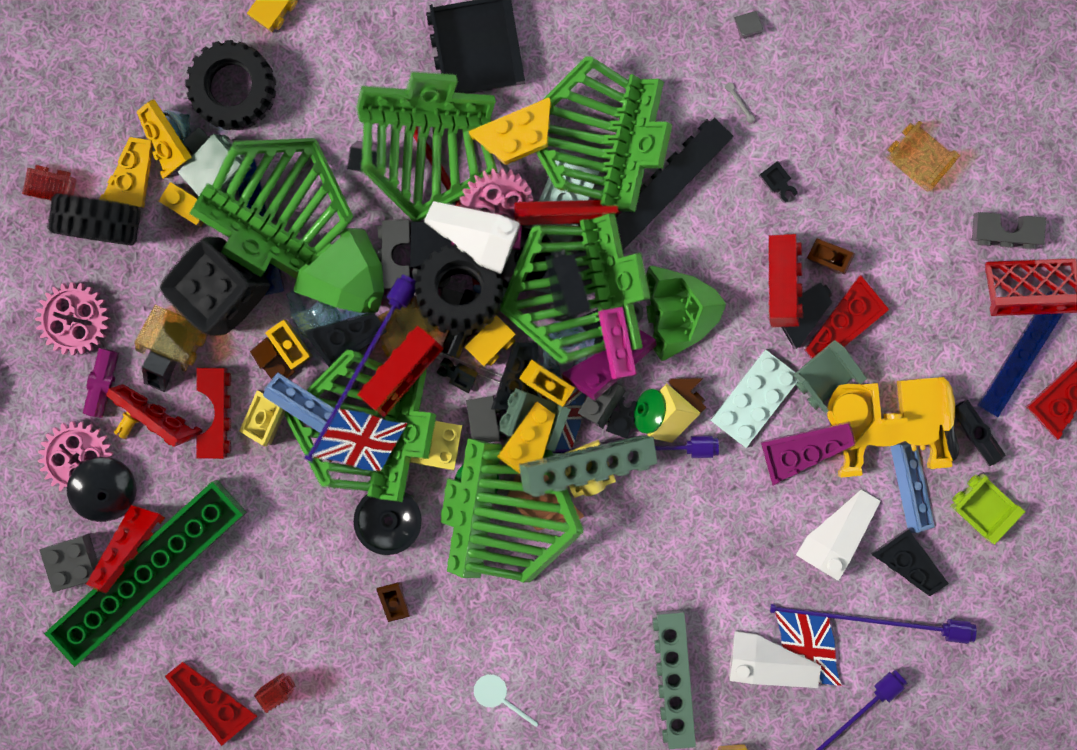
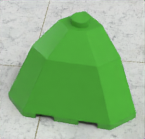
M345 228L339 234L340 238L334 244H327L316 254L318 258L310 265L305 264L299 270L293 291L336 308L359 313H370L373 311L376 313L379 310L384 294L382 265L366 231L363 228Z
M656 266L648 267L646 279L651 305L646 306L648 323H653L654 325L652 337L656 339L657 346L653 350L661 361H665L702 340L720 321L726 303L716 289L694 276Z

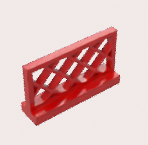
M601 200L515 202L514 213L515 221L519 222L520 225L580 224L581 220L618 213V206H603L600 204Z
M1076 258L985 263L991 300V316L1077 313ZM1060 266H1070L1072 273L1066 276L1058 269ZM1038 267H1045L1051 272L1045 278L1035 270ZM1015 268H1023L1028 274L1021 278L1013 271ZM992 269H1000L1006 274L999 279L992 274ZM1053 274L1064 281L1059 287L1048 280ZM1031 275L1041 281L1036 288L1026 281ZM1008 276L1018 282L1014 289L1003 282ZM1045 284L1055 292L1052 295H1045L1039 289ZM1069 284L1075 289L1076 294H1068L1062 288ZM1023 285L1032 293L1029 296H1023L1017 290ZM1000 286L1009 294L1006 297H996L995 290Z

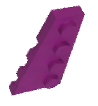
M640 329L642 348L632 350L634 365L657 346L656 339ZM606 351L596 353L561 373L563 380L594 401L620 379H612Z
M849 421L761 442L772 485H775L855 445L856 442Z

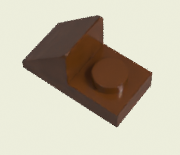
M816 238L807 259L829 268L836 274H846L855 253Z
M267 337L250 351L259 368L264 369L271 379L277 373L288 379L296 372L289 368Z
M670 378L667 381L700 414L707 408L703 404L705 399L698 392L694 394L691 392L703 378Z
M402 582L376 588L388 622L410 617L403 594Z

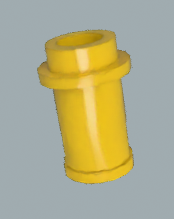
M123 412L124 417L114 433L120 438L127 439L135 423H139V420L132 418L130 413Z

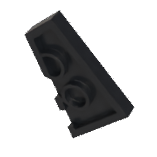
M373 311L305 330L304 333L328 367H330L346 350L358 352L370 344L382 322ZM386 328L382 332L381 336L387 332Z
M514 342L491 409L507 410L509 407L508 399L514 393L515 388L537 396L535 389L519 379L531 359L538 363L537 343Z

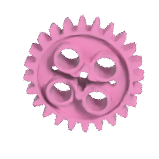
M492 168L490 175L483 171L482 178L475 175V183L468 181L470 189H463L465 196L460 197L462 204L459 207L478 211L484 208L480 211L498 215L505 214L503 217L515 221L514 203L532 202L534 199L525 179L522 180L519 173L514 175L513 171L510 170L506 174L504 168H501L500 172L496 173L495 169Z
M70 282L68 288L66 284L62 283L61 290L57 287H52L53 295L45 293L47 301H39L44 307L43 309H36L37 312L41 313V317H37L35 320L41 321L42 324L36 327V329L44 331L40 338L48 337L47 346L54 343V351H58L62 347V354H67L70 350L71 355H76L77 349L80 354H85V347L89 351H93L92 343L96 345L101 344L98 337L106 338L102 331L103 329H110L109 326L104 324L105 321L111 320L110 317L104 315V313L109 311V308H102L106 300H98L100 293L95 292L92 294L93 287H87L84 290V284L79 283L76 288V284ZM64 299H67L69 302V308L66 311L61 309V302ZM85 305H89L91 308V313L88 317H85L82 313ZM57 312L92 322V325L55 317L54 313ZM58 321H61L64 326L61 333H58L55 329ZM81 326L86 331L82 339L77 336V330Z
M71 421L69 428L64 422L61 424V430L57 427L52 429L55 435L51 433L45 435L49 441L41 442L45 449L39 450L38 453L44 455V458L39 459L38 462L45 464L40 471L48 472L44 479L52 478L51 486L57 483L60 484L59 491L67 487L73 468L88 460L87 452L89 450L94 451L97 457H110L114 454V452L107 451V448L112 444H104L103 441L107 438V435L100 437V428L92 431L93 424H89L87 428H84V421H81L76 427L75 422ZM70 436H75L79 439L78 447L70 445ZM60 444H63L67 450L62 449ZM56 453L64 456V464H58L55 461ZM75 453H78L80 455L78 457L79 460L74 462L72 460L74 457L73 455Z

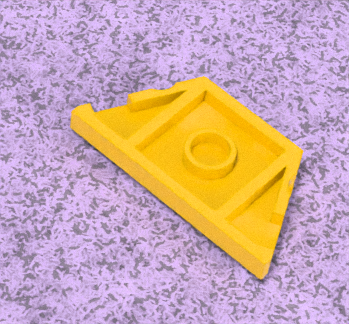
M548 97L468 131L469 135L505 165L548 147L550 98Z

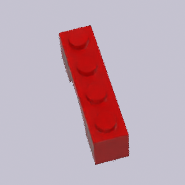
M197 368V391L205 394L211 400L215 415L210 428L196 436V459L227 458V454L231 453V440H227V431H231V418H227V409L231 408V395H227V386H231V373H227V368Z

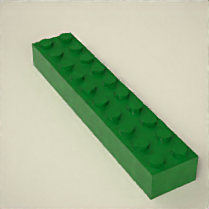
M217 479L212 481L137 549L138 554L134 559L124 564L125 570L107 593L92 589L44 634L74 667L77 666L247 513L246 510Z

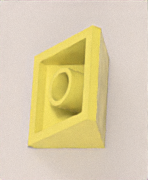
M666 383L659 390L666 402L664 420L655 432L647 435L657 440L672 443L700 415V412Z
M257 390L239 432L262 446H270L284 417L285 410L266 399L263 393Z

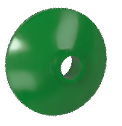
M648 389L636 401L633 414L636 428L642 433L650 434L655 432L664 420L666 402L660 391Z

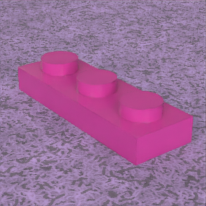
M623 307L599 311L612 379L636 375Z

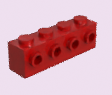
M796 234L769 235V321L771 328L799 326V318H803V306L799 304V297H803L802 283H798V276H802V263H798V256H802V242L797 241Z
M417 325L414 330L407 334L402 344L393 350L389 359L377 369L376 374L370 381L362 386L361 391L357 395L381 416L385 417L444 348Z

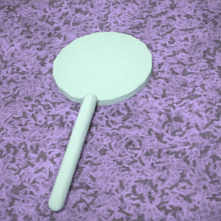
M488 674L477 680L474 686V696L480 705L493 708L504 703L532 725L538 726L536 721L505 699L507 687L500 677Z

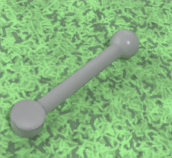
M731 82L727 83L725 86L726 91L732 94L747 116V122L753 123L755 116L749 113L734 91V84Z

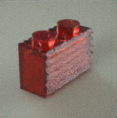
M35 165V169L27 168L22 194L51 201L55 194L73 195L77 179L70 177L71 172L57 170L56 174L48 172V167Z
M282 673L263 685L254 696L264 712L269 713L270 710L272 711L277 706H280L281 703L288 701L294 692L295 683L289 675L285 676Z

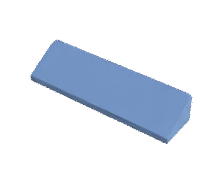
M279 373L269 382L263 393L266 399L321 433L334 410L333 407Z
M907 442L890 446L907 528L912 533L935 528L918 446L917 450L913 451V454L911 444Z

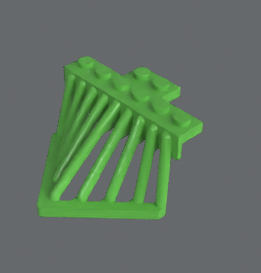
M592 56L584 57L544 98H550V115L616 132V135H599L552 124L549 126L548 133L612 146L613 149H600L548 136V146L610 160V162L601 163L560 153L555 150L549 151L548 148L536 152L554 187L560 191H568L601 200L600 204L603 206H618V211L635 212L645 168H663L672 124L669 122H655L664 82L660 79H640L633 74H630L627 80ZM594 68L626 89V93H620L586 74ZM577 83H582L622 103L623 106L622 108L613 107L572 92L571 89ZM562 98L617 117L619 121H606L559 108L555 105ZM555 161L604 172L607 175L601 177L563 165L557 166ZM563 176L604 186V189L600 191L566 181Z
M411 72L407 89L361 86L356 109L359 122L363 123L362 172L413 222H419L426 218L433 201L450 205L459 200L460 197L465 196L463 189H470L468 181L475 183V175L480 178L483 177V171L479 173L473 139L468 131L491 122L490 118L496 103L495 96L454 93L457 84L456 75ZM377 123V168L372 164V126ZM389 124H391L390 165L388 179L385 176L386 128ZM405 125L402 184L400 191L397 188L399 184V138L402 126ZM416 126H418L414 196L412 203L410 201L412 148L414 132ZM430 127H433L432 196L430 201L422 205L426 141ZM447 128L451 188L441 194V143L444 129ZM458 129H462L470 172L469 179L461 184L459 180L457 149ZM481 145L487 169L484 171L490 175L492 168H494L496 173H498L493 154L489 153Z
M315 138L235 141L229 149L213 185L207 183L189 214L229 238L221 252L260 277L265 272L268 264L271 263L297 279L299 270L305 264L310 265L318 258L316 254L327 244L331 243L353 218V214ZM295 152H302L263 217L260 216L261 208ZM265 153L239 200L236 201L234 199L235 194L256 154ZM283 153L252 207L249 209L247 207L249 199L275 154ZM246 154L226 193H223L221 188L236 156ZM311 157L314 163L311 171L276 224H273L271 221ZM319 175L323 185L288 232L284 231L289 219ZM328 193L332 203L304 237L300 240L297 239L296 236ZM337 212L340 221L315 247H310L309 243Z
M615 213L606 214L594 219L581 220V226L541 225L532 227L503 297L500 311L560 364L606 351L604 340L601 343L569 353L562 348L603 336L602 328L600 326L596 329L555 340L547 334L600 322L598 312L606 309L623 307L631 351L642 348L633 303L650 299L641 253L623 256ZM545 234L581 235L584 241L541 243ZM557 249H565L566 251L586 250L587 256L575 257L578 266L589 265L590 269L581 271L580 275L582 281L592 279V284L585 285L584 288L587 295L595 293L596 298L588 301L591 309L598 307V312L538 327L533 323L534 321L565 314L555 310V308L523 314L518 310L553 302L552 293L517 300L520 292L550 287L549 278L524 282L528 272L547 270L546 261L532 263L536 253L552 252Z
M346 350L306 391L317 398L325 390L343 394L347 386L333 382L340 375L352 378L355 370L348 367L354 361L360 363L364 355L352 350ZM369 357L364 366L375 371L383 365ZM427 369L385 417L381 416L374 409L342 403L340 409L364 412L387 421L407 423L381 471L364 470L347 464L323 462L320 458H314L312 463L309 462L320 486L368 491L367 496L403 502L410 459L429 458L436 414L419 412ZM360 372L356 380L366 383L370 381L372 376ZM351 388L347 394L349 397L363 400L357 395L361 390ZM319 398L333 408L338 403L337 401ZM285 411L284 415L304 455H308L314 445L310 437L318 438L320 433L313 428L305 427L301 420ZM328 471L369 476L371 478L368 482L332 479Z
M468 438L461 481L447 478L443 509L441 511L440 522L454 527L447 561V572L461 578H481V574L530 583L584 532L567 489L562 491H553V489L545 491L547 494L556 495L559 503L556 504L494 493L495 489L523 491L522 482L497 479V474L520 473L509 465H499L500 459L497 456L501 452L502 444L487 443ZM545 449L543 458L554 456L552 450ZM549 471L545 473V475H547L548 478L550 477ZM492 504L560 513L564 515L566 523L505 512L493 508ZM490 518L565 533L558 536L495 524L490 522ZM488 532L552 545L547 549L545 547L495 539L489 536ZM489 546L537 555L539 557L533 560L489 552L485 548ZM487 560L526 567L523 572L486 566L483 561Z

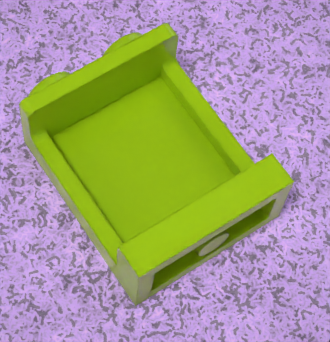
M976 474L968 481V488L964 492L959 491L952 498L953 504L951 507L989 543L995 545L1025 511L1002 493L985 474H980L979 476Z

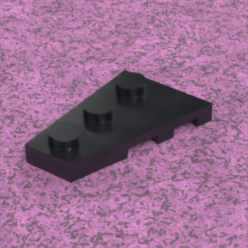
M909 528L871 553L872 556L882 561L893 571L899 573L928 596L933 595L949 584Z

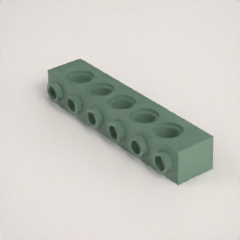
M640 435L519 464L523 491L532 494V496H542L548 490L562 491L572 484L574 486H583L588 484L589 480L603 481L609 479V475L613 474L624 476L628 475L630 470L644 471L650 469L651 465L658 463L654 438ZM630 452H633V458L629 461L628 455ZM612 456V464L608 466L607 461ZM591 461L592 467L587 471L586 466ZM570 466L571 473L568 476H566L565 470L567 467ZM549 471L550 477L547 481H544V475Z
M683 609L656 612V618H652L653 631H658V640H654L655 653H660V662H656L657 676H662V685H658L659 698L664 699V707H660L661 721L666 722V729H662L663 743H667L669 750L696 747L685 613ZM668 629L676 631L675 637L671 640L664 638V633ZM669 652H676L678 657L675 661L669 662L666 660V655ZM677 674L680 677L679 681L676 684L668 683L667 680L670 675ZM676 696L681 698V703L678 706L669 704L671 698ZM675 719L683 721L682 727L678 729L673 728L671 724Z

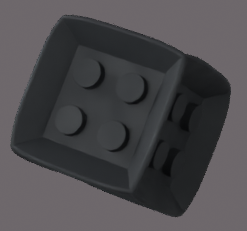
M204 237L195 243L169 271L159 287L165 298L193 326L209 336L225 335L237 327L261 301L270 288V283L264 274L260 277L221 253L227 241L220 237Z

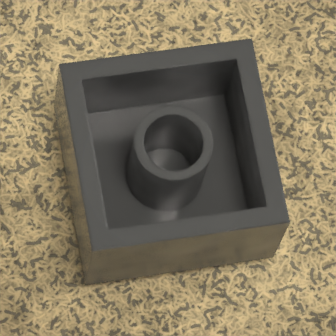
M90 534L39 549L52 593L88 582L91 573L98 564Z

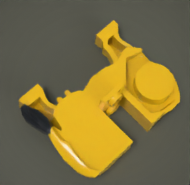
M945 377L897 381L899 414L885 413L883 414L884 418H881L878 383L839 385L833 391L828 402L827 409L829 411L827 412V418L831 425L850 421L856 443L842 451L844 463L838 470V476L841 478L863 476L861 467L864 464L863 456L867 445L880 447L894 446L904 441L911 444L912 451L917 450V445H920L921 450H925L926 445H929L930 455L927 461V468L953 467L952 461L956 460L959 454V444L954 431L955 400L950 382Z

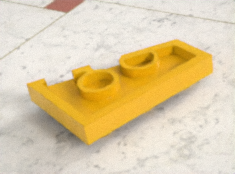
M155 99L148 101L137 111L145 135L152 141L155 151L152 153L155 160L159 159L163 169L160 173L164 179L192 157Z
M129 137L118 160L119 164L113 176H110L107 182L109 184L104 194H101L100 199L140 208L145 207L153 152L151 140Z
M535 402L497 457L518 473H520L519 464L543 459L555 414L539 402Z

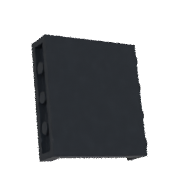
M472 0L433 7V4L429 5L430 12H426L428 26L433 25L434 34H430L432 48L437 47L438 56L434 57L436 70L441 71V74L456 75L457 84L454 93L469 94L525 84L511 0Z

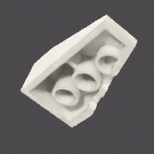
M434 201L424 220L426 224L444 238H449L454 242L458 249L472 256L477 264L498 273L503 271L518 237L520 227L519 222L498 214Z
M860 490L806 537L796 555L839 581L881 501Z
M734 631L729 668L730 681L759 685L818 688L821 665L797 653L795 654L758 634Z

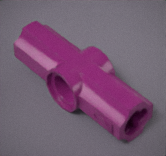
M103 348L98 349L94 369L90 372L86 388L88 393L83 414L103 418L108 400L106 394L109 388H111L112 381L115 382L114 372L119 352Z

